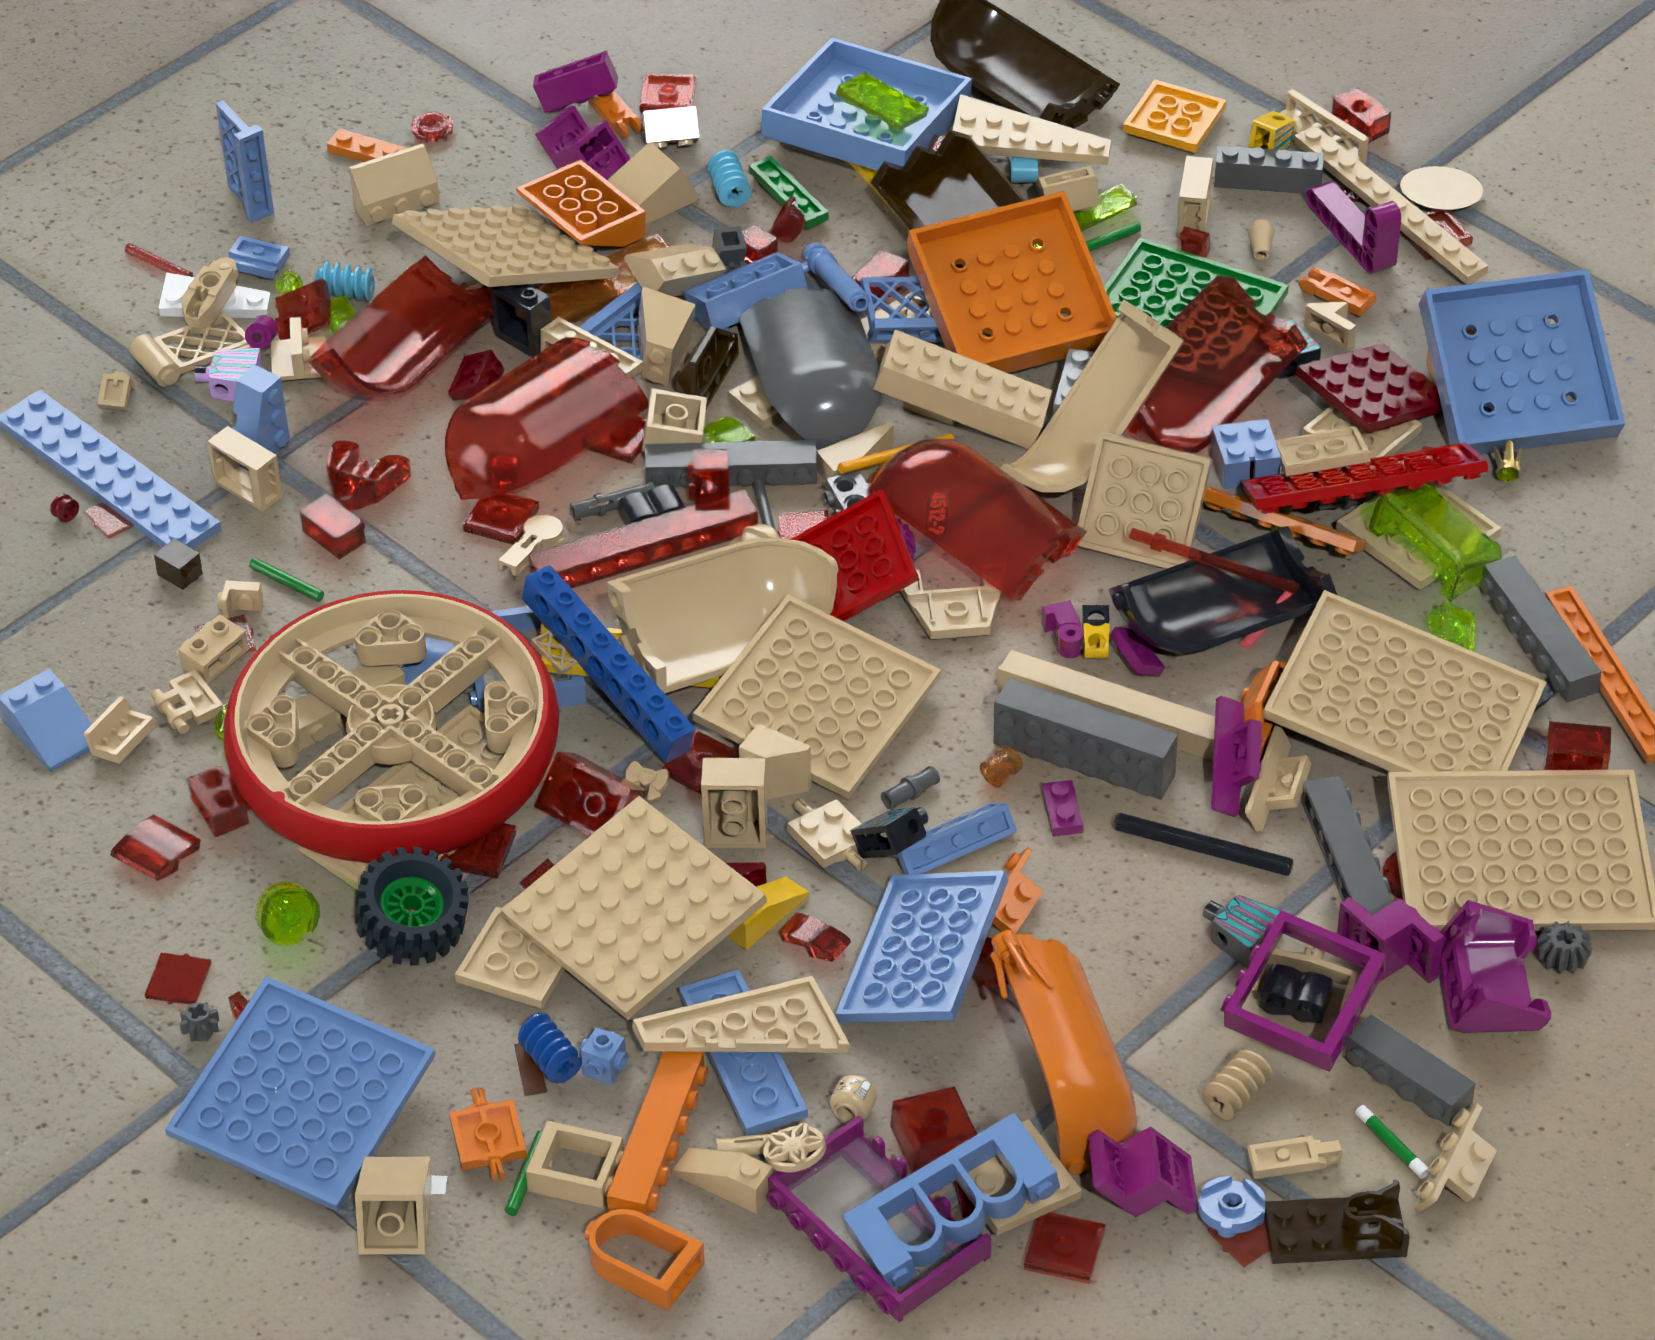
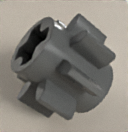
M208 1002L191 1003L186 1011L180 1012L181 1022L179 1024L181 1034L189 1033L192 1042L208 1041L213 1032H219L218 1010L213 1009L210 1011Z

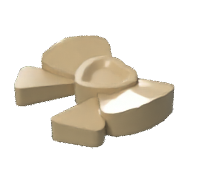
M634 761L626 770V782L628 784L624 785V790L630 798H633L641 784L645 788L649 787L647 799L649 803H652L662 798L660 793L666 789L669 783V772L667 769L655 771L643 768L638 762Z

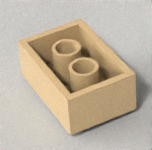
M703 758L701 791L704 846L706 848L766 849L768 816L765 758Z

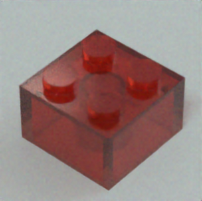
M1549 721L1542 770H1608L1611 754V727Z

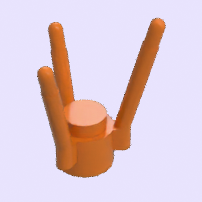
M1005 930L994 936L991 943L995 951L990 956L995 964L998 984L1003 999L1008 997L1002 966L1003 961L1007 965L1017 962L1027 980H1032L1033 978L1022 956L1045 984L1051 989L1054 988V983L1029 953L1024 942L1018 940L1014 931Z

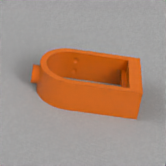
M617 1209L609 1211L600 1216L596 1221H591L584 1232V1238L589 1241L592 1267L600 1277L668 1311L705 1263L703 1242L635 1210ZM617 1235H633L676 1255L677 1258L661 1279L658 1280L605 1254L600 1250L601 1245Z

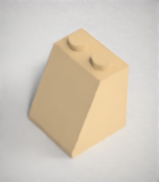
M651 141L607 180L646 211L645 225L696 202L700 198L681 168Z
M643 287L637 326L640 360L643 361L642 378L665 386L669 385L691 341L696 304Z
M430 1156L364 1157L355 1192L358 1255L426 1254L432 1191Z

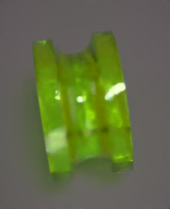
M290 270L282 272L275 282L277 291L288 298L296 296L303 286L301 277Z

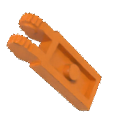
M615 91L604 96L599 94L588 100L590 106L603 121H607L611 129L620 138L624 139L629 136L627 126H630L636 134L643 132L640 118L632 112Z
M1319 268L1311 269L1308 273L1309 276L1302 277L1298 282L1300 288L1309 295L1315 294L1329 302H1347L1348 311L1360 317L1376 303L1377 295L1332 272L1328 273Z

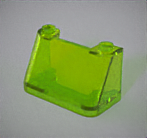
M1423 483L1421 488L1399 489L1384 494L1376 502L1368 529L1377 537L1388 531L1387 534L1391 538L1400 533L1436 565L1433 575L1436 578L1441 576L1445 587L1441 589L1440 593L1450 602L1480 582L1485 564L1502 559L1500 545L1488 537L1447 501L1433 486Z

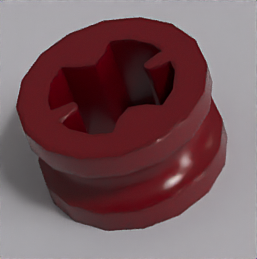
M65 493L58 495L50 506L51 514L64 523L73 520L79 511V503Z

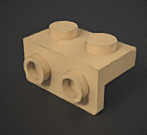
M120 696L84 732V736L93 756L120 764L156 727V723L152 716L130 710L126 698Z

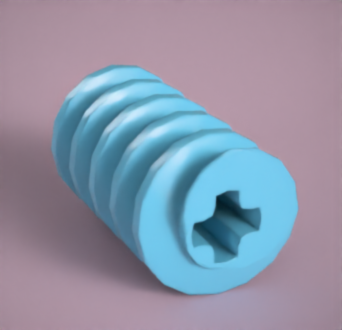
M723 150L714 154L708 161L707 172L721 203L731 208L744 205L750 199L752 189L749 187V182L736 153L731 150Z
M328 260L323 268H318L314 282L317 294H321L323 291L328 296L335 293L337 297H342L345 294L348 299H352L355 296L357 300H364L366 297L368 302L372 300L375 288V278L371 267H368L365 274H362V267L360 265L356 267L355 272H352L351 264H347L344 271H342L340 262H336L334 269H331V264Z

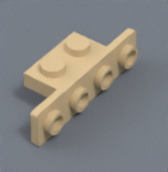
M1281 725L1274 726L1271 737L1268 739L1264 758L1260 762L1261 771L1259 779L1254 781L1250 799L1245 806L1246 818L1251 821L1256 832L1263 831L1270 810L1298 807L1304 781L1307 780L1312 765L1308 755L1288 757L1291 744Z
M1478 1103L1467 1110L1462 1108L1452 1120L1454 1127L1440 1144L1442 1151L1430 1164L1428 1179L1417 1190L1416 1195L1418 1199L1414 1206L1417 1212H1421L1438 1200L1444 1186L1466 1203L1475 1197L1497 1151L1472 1130L1483 1108Z

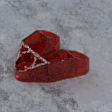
M343 440L336 441L330 448L326 464L328 485L335 507L341 512H353L378 503L411 477L410 459L405 456L387 455L377 459L373 466L368 465L367 460L362 459L361 461L359 445L357 443ZM344 496H352L348 500H340Z

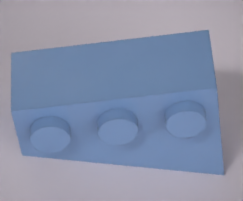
M253 365L236 380L233 412L237 414L236 427H232V429L275 454L290 440L281 377L257 365Z

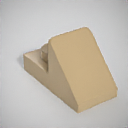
M1347 302L1309 303L1306 305L1304 327L1346 351L1350 350L1355 344L1356 325L1347 320Z

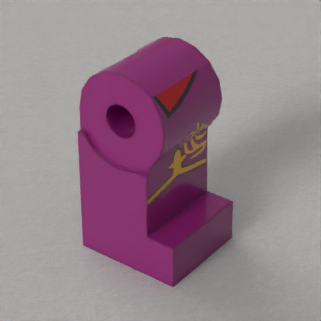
M1071 600L1042 606V627L1045 632H1054L1057 639L1058 653L1065 658H1075L1082 654L1084 632Z

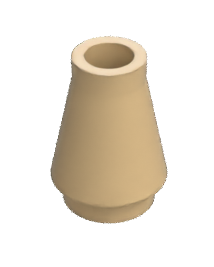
M1264 219L1252 222L1248 229L1253 256L1256 260H1266L1269 258L1275 233L1272 224Z

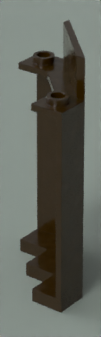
M951 129L937 151L917 145L904 167L884 161L870 182L909 230L1026 201L969 135ZM961 264L955 265V266L958 267V268H963V267H964V266L961 265Z

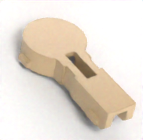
M537 515L529 518L524 524L522 539L516 542L498 560L499 569L505 571L510 567L512 574L519 576L526 570V567L534 560L537 554H540L543 550L559 547L564 542L563 525L559 519L550 515ZM531 537L536 538V539L531 543Z

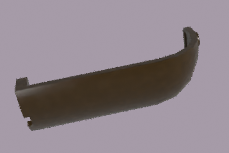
M940 0L931 20L930 41L936 58L952 73L972 78L971 85L1008 109L1074 129L1088 121L1087 116L1095 108L1101 110L1120 86V83L987 0Z

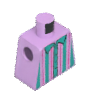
M260 348L216 351L211 366L196 365L195 381L209 382L210 394L213 398L234 401L236 380L253 365L263 368Z

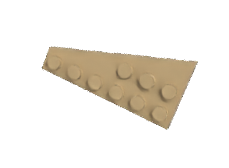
M813 976L633 1019L632 1029L643 1051L849 1053L850 1047L845 1034Z

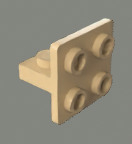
M301 317L290 318V339L274 340L270 343L272 373L281 377V381L328 376L326 337H308V329L302 328Z

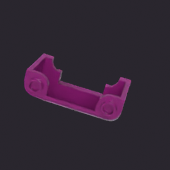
M1467 900L1441 930L1444 939L1439 969L1450 1028L1461 1033L1539 1031L1549 1023L1551 1010L1546 1000L1537 998L1531 1002L1524 958L1535 949L1537 944L1533 920Z

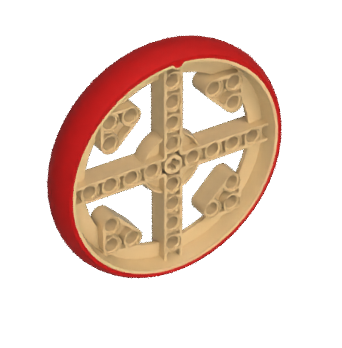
M413 590L377 591L339 599L299 616L272 635L254 653L236 680L227 704L224 718V750L233 781L247 804L270 828L301 847L325 856L361 863H370L374 859L380 863L381 854L389 851L393 857L396 855V848L405 847L406 853H413V847H422L421 854L428 856L430 850L438 852V855H442L486 836L514 815L532 796L550 765L556 747L559 727V705L548 669L535 648L518 630L496 614L474 603L440 593ZM425 637L444 640L456 645L410 684H386L374 688L324 655L338 647L356 642L358 660L363 665L412 664L422 661L427 655ZM491 668L503 680L489 683L484 690L487 745L492 752L505 753L495 769H492L436 731V713ZM293 680L347 717V735L288 782L277 766L286 768L298 761L299 720L295 700L291 696L280 694L287 684ZM412 761L462 795L449 803L429 810L427 793L423 786L418 784L374 786L363 788L356 793L357 815L324 806L375 763L391 765Z

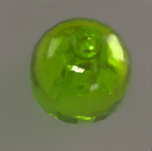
M292 881L277 882L267 887L259 896L255 907V920L262 933L270 941L278 945L289 946L300 943L304 940L301 938L302 936L306 935L309 931L313 932L320 918V905L311 891L301 884Z

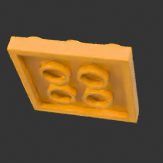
M1154 79L1124 122L1123 132L1196 153L1225 111L1227 100Z

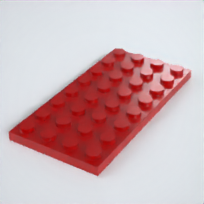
M1467 442L1375 457L1370 458L1371 462L1286 477L1285 473L1244 479L1241 480L1243 493L1257 511L1261 510L1263 514L1279 511V507L1290 505L1291 509H1298L1308 506L1307 502L1319 500L1320 504L1333 503L1337 501L1336 497L1348 496V499H1358L1365 497V492L1377 491V494H1387L1394 492L1395 487L1405 486L1406 489H1417L1423 487L1425 482L1434 481L1435 484H1447L1452 482V478L1461 476L1465 480L1481 477V473L1488 472V464L1482 455Z

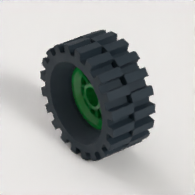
M405 847L396 848L395 856L392 857L389 851L381 854L380 863L374 859L369 863L368 872L363 871L360 884L358 885L355 924H358L357 932L360 938L366 936L365 945L370 950L375 946L378 947L377 956L385 959L388 954L394 956L393 963L401 964L402 958L410 959V966L419 965L420 958L425 957L428 964L435 961L437 952L443 958L449 953L450 945L455 947L458 944L460 934H463L469 903V895H467L468 885L466 881L462 882L463 873L459 868L451 871L452 861L445 857L442 862L437 860L438 852L430 850L427 856L421 854L422 847H413V853H406Z

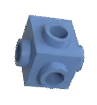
M597 1027L589 1038L583 1040L579 1049V1055L582 1057L583 1075L609 1085L614 1083L628 1061L625 1038L615 1032L605 1031Z

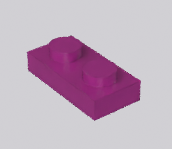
M1115 626L1110 637L1117 645L1118 651L1131 664V669L1141 676L1151 675L1160 677L1165 666L1148 643L1131 628Z
M1073 781L1042 783V794L1052 836L1083 833V821Z

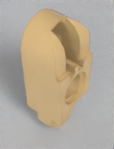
M222 257L215 261L213 260L209 267L203 266L188 285V289L182 296L181 303L185 322L192 328L200 329L212 325L237 287L236 279L239 273L234 259Z

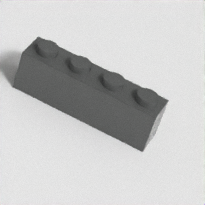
M1218 146L1214 187L1305 194L1307 189L1322 184L1324 153Z
M1372 1014L1347 1036L1345 1058L1354 1066L1362 1068L1374 1076L1378 1082L1389 1086L1401 1094L1405 1100L1413 1102L1425 1110L1432 1118L1440 1120L1447 1126L1452 1124V1120L1462 1108L1467 1109L1473 1103L1475 1082Z

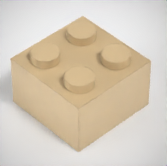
M651 388L642 451H645V444L701 443L707 398Z

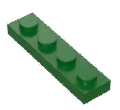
M772 156L749 165V174L806 230L829 220V211ZM796 208L802 211V213L805 216V219L802 216L800 218V216L796 213Z

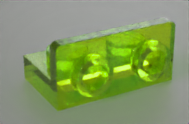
M1444 600L1437 609H1433L1427 618L1429 633L1475 652V613Z

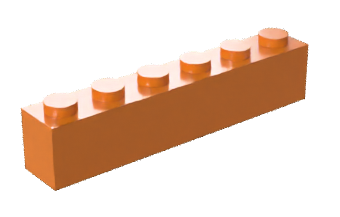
M663 1051L607 1194L608 1212L617 1209H631L649 1217L651 1212L656 1213L660 1202L661 1186L666 1187L669 1180L671 1160L676 1161L680 1148L679 1138L681 1135H686L689 1127V1112L697 1107L699 1086H704L707 1081L708 1066H704L703 1052Z

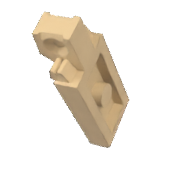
M1312 1136L1249 1145L1247 1146V1156L1253 1178L1261 1179L1326 1168L1327 1165L1340 1163L1342 1149L1339 1140L1321 1142L1320 1140H1314Z

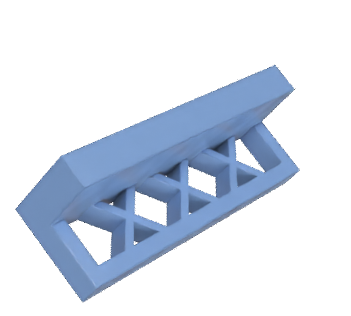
M991 802L926 830V837L899 854L889 855V857L899 858L905 875L922 874L1016 833L1017 829L1008 804Z

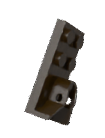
M1393 1180L1392 1184L1378 1191L1360 1192L1350 1197L1265 1201V1221L1272 1264L1407 1257L1410 1235L1403 1225L1399 1204V1181Z

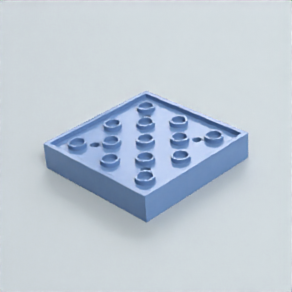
M831 38L762 108L761 136L877 171L884 161L904 167L917 145L930 149L954 123L960 94L971 97L972 78Z
M1589 269L1424 291L1419 302V308L1450 445L1467 442L1482 455L1494 453L1493 446H1497L1499 452H1505L1508 440L1513 442V450H1519L1520 448L1528 449L1618 437L1625 425V419ZM1548 319H1553L1556 322V324H1550L1548 322ZM1466 330H1472L1474 335H1469ZM1566 396H1571L1574 402H1569ZM1483 407H1490L1492 412H1486Z

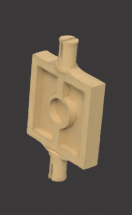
M803 799L797 800L794 803L793 808L802 816L787 823V833L823 868L835 862L845 860L849 861L857 871H861V869L863 870L866 867L867 861L858 854V849L850 831L862 823L837 799L816 809L811 808Z

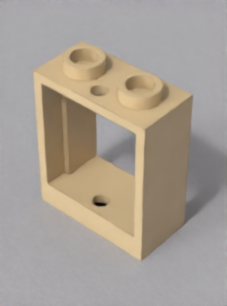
M1186 156L1179 193L1177 238L1204 240L1211 198L1213 158Z
M229 426L207 441L215 484L262 512L283 497L276 454ZM238 463H240V464H242L243 466L247 467V468L249 469V471H247V470H245L244 468L240 467V466L238 465Z
M547 1120L526 1170L528 1192L604 1209L609 1188L624 1153L623 1137ZM560 1147L605 1157L597 1180L551 1170Z

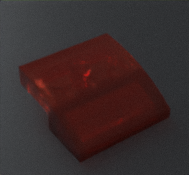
M323 278L275 298L279 315L278 318H275L278 326L279 340L290 339V318L301 317L302 328H307L308 334L331 323L329 288L327 281Z
M153 814L132 828L113 847L110 856L159 881L178 871L179 860L198 851L201 839Z

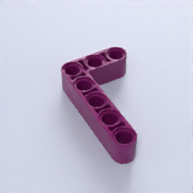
M1333 181L1306 190L1305 195L1309 208L1367 273L1372 274L1396 265L1401 228V212L1394 201L1368 208L1364 215Z

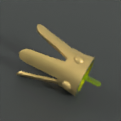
M1508 440L1506 442L1505 457L1502 460L1498 447L1493 446L1498 466L1496 470L1497 478L1503 482L1517 480L1523 448L1519 449L1518 455L1514 459L1513 442Z

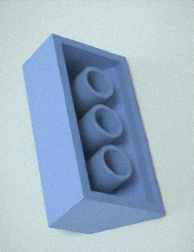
M777 252L683 290V294L688 302L696 304L694 314L702 327L707 330L711 326L728 330L729 326L741 323L739 317L753 304L763 298L768 297L770 299L784 294V290L805 287L808 290L802 264Z

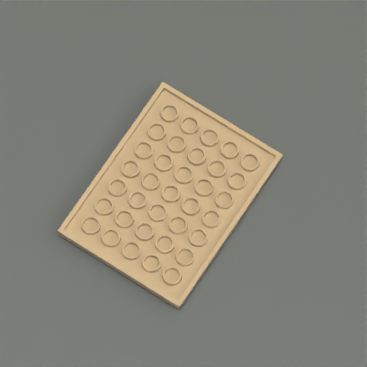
M1324 590L1263 713L1264 718L1391 772L1508 771L1547 682Z
M1634 770L1388 772L1387 784L1403 901L1409 906L1414 907L1421 917L1429 924L1437 927L1440 932L1467 900L1533 920L1535 931H1543L1545 926L1552 927L1555 921L1561 925H1565L1569 921L1572 927L1581 925L1583 931L1655 930V885Z

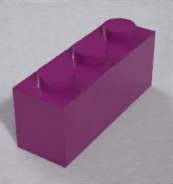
M604 51L535 75L533 88L545 113L549 111L558 112L575 102L581 104L593 96L599 94L604 96L612 93L617 89L619 77L608 52Z

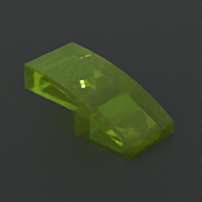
M728 416L704 425L703 433L712 442L755 441V435L746 426Z

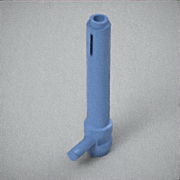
M810 243L803 250V263H801L804 274L812 271L816 276H820L853 311L862 312L866 310L870 303L868 294L836 262L834 255L821 243Z

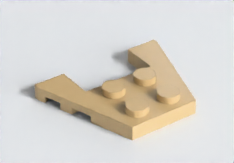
M1007 563L981 564L983 586L925 591L922 586L920 569H916L920 580L900 590L930 639L990 635L1007 577Z

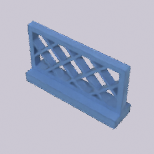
M222 100L216 103L228 187L244 203L246 218L250 223L274 214L263 130L258 125L249 128Z
M862 277L861 287L870 298V303L866 309L870 328L867 333L869 343H889L894 330L909 334L926 342H943L934 318L925 313L930 308L929 304L921 310L911 302V299L917 295L928 303L924 292L921 290L922 287L918 277ZM878 286L886 293L881 298H878L870 291V287ZM897 286H905L912 293L905 298L895 289ZM889 295L901 303L896 310L884 302ZM880 307L890 316L889 318H876L874 311ZM906 307L917 316L915 318H905L899 312Z
M639 282L635 283L579 327L602 340H611L612 345L615 347V340L631 341V348H617L640 359L639 348H635V341H639L638 333H634V326H638V319H633V314L640 310L642 287ZM694 314V320H693V322H695V321L697 320V317H696L695 314ZM618 326H630V333H615V328Z

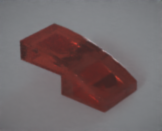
M798 912L778 931L783 942L804 946L809 957L833 962L851 943L847 935L833 926Z

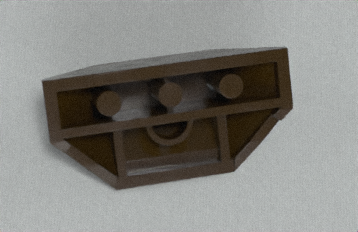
M711 326L698 341L691 354L688 353L686 355L681 371L676 372L673 381L676 392L706 397L707 409L739 355L738 334Z

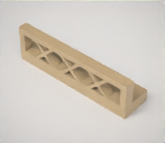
M1294 89L1287 92L1286 109L1281 111L1280 114L1295 120L1297 127L1293 133V138H1295L1296 134L1316 125L1363 164L1367 162L1369 137ZM1295 103L1299 104L1303 113L1295 108ZM1313 114L1318 116L1321 124L1316 121ZM1332 126L1337 128L1340 136L1336 135ZM1352 139L1359 142V148L1355 147Z
M557 317L540 329L542 354L565 363L597 383L596 386L624 401L630 397V379L643 370L642 360L560 317ZM550 343L554 345L559 354L550 350ZM570 354L575 356L580 365L573 361ZM590 365L596 367L601 377L594 372ZM612 377L621 381V387L616 385Z

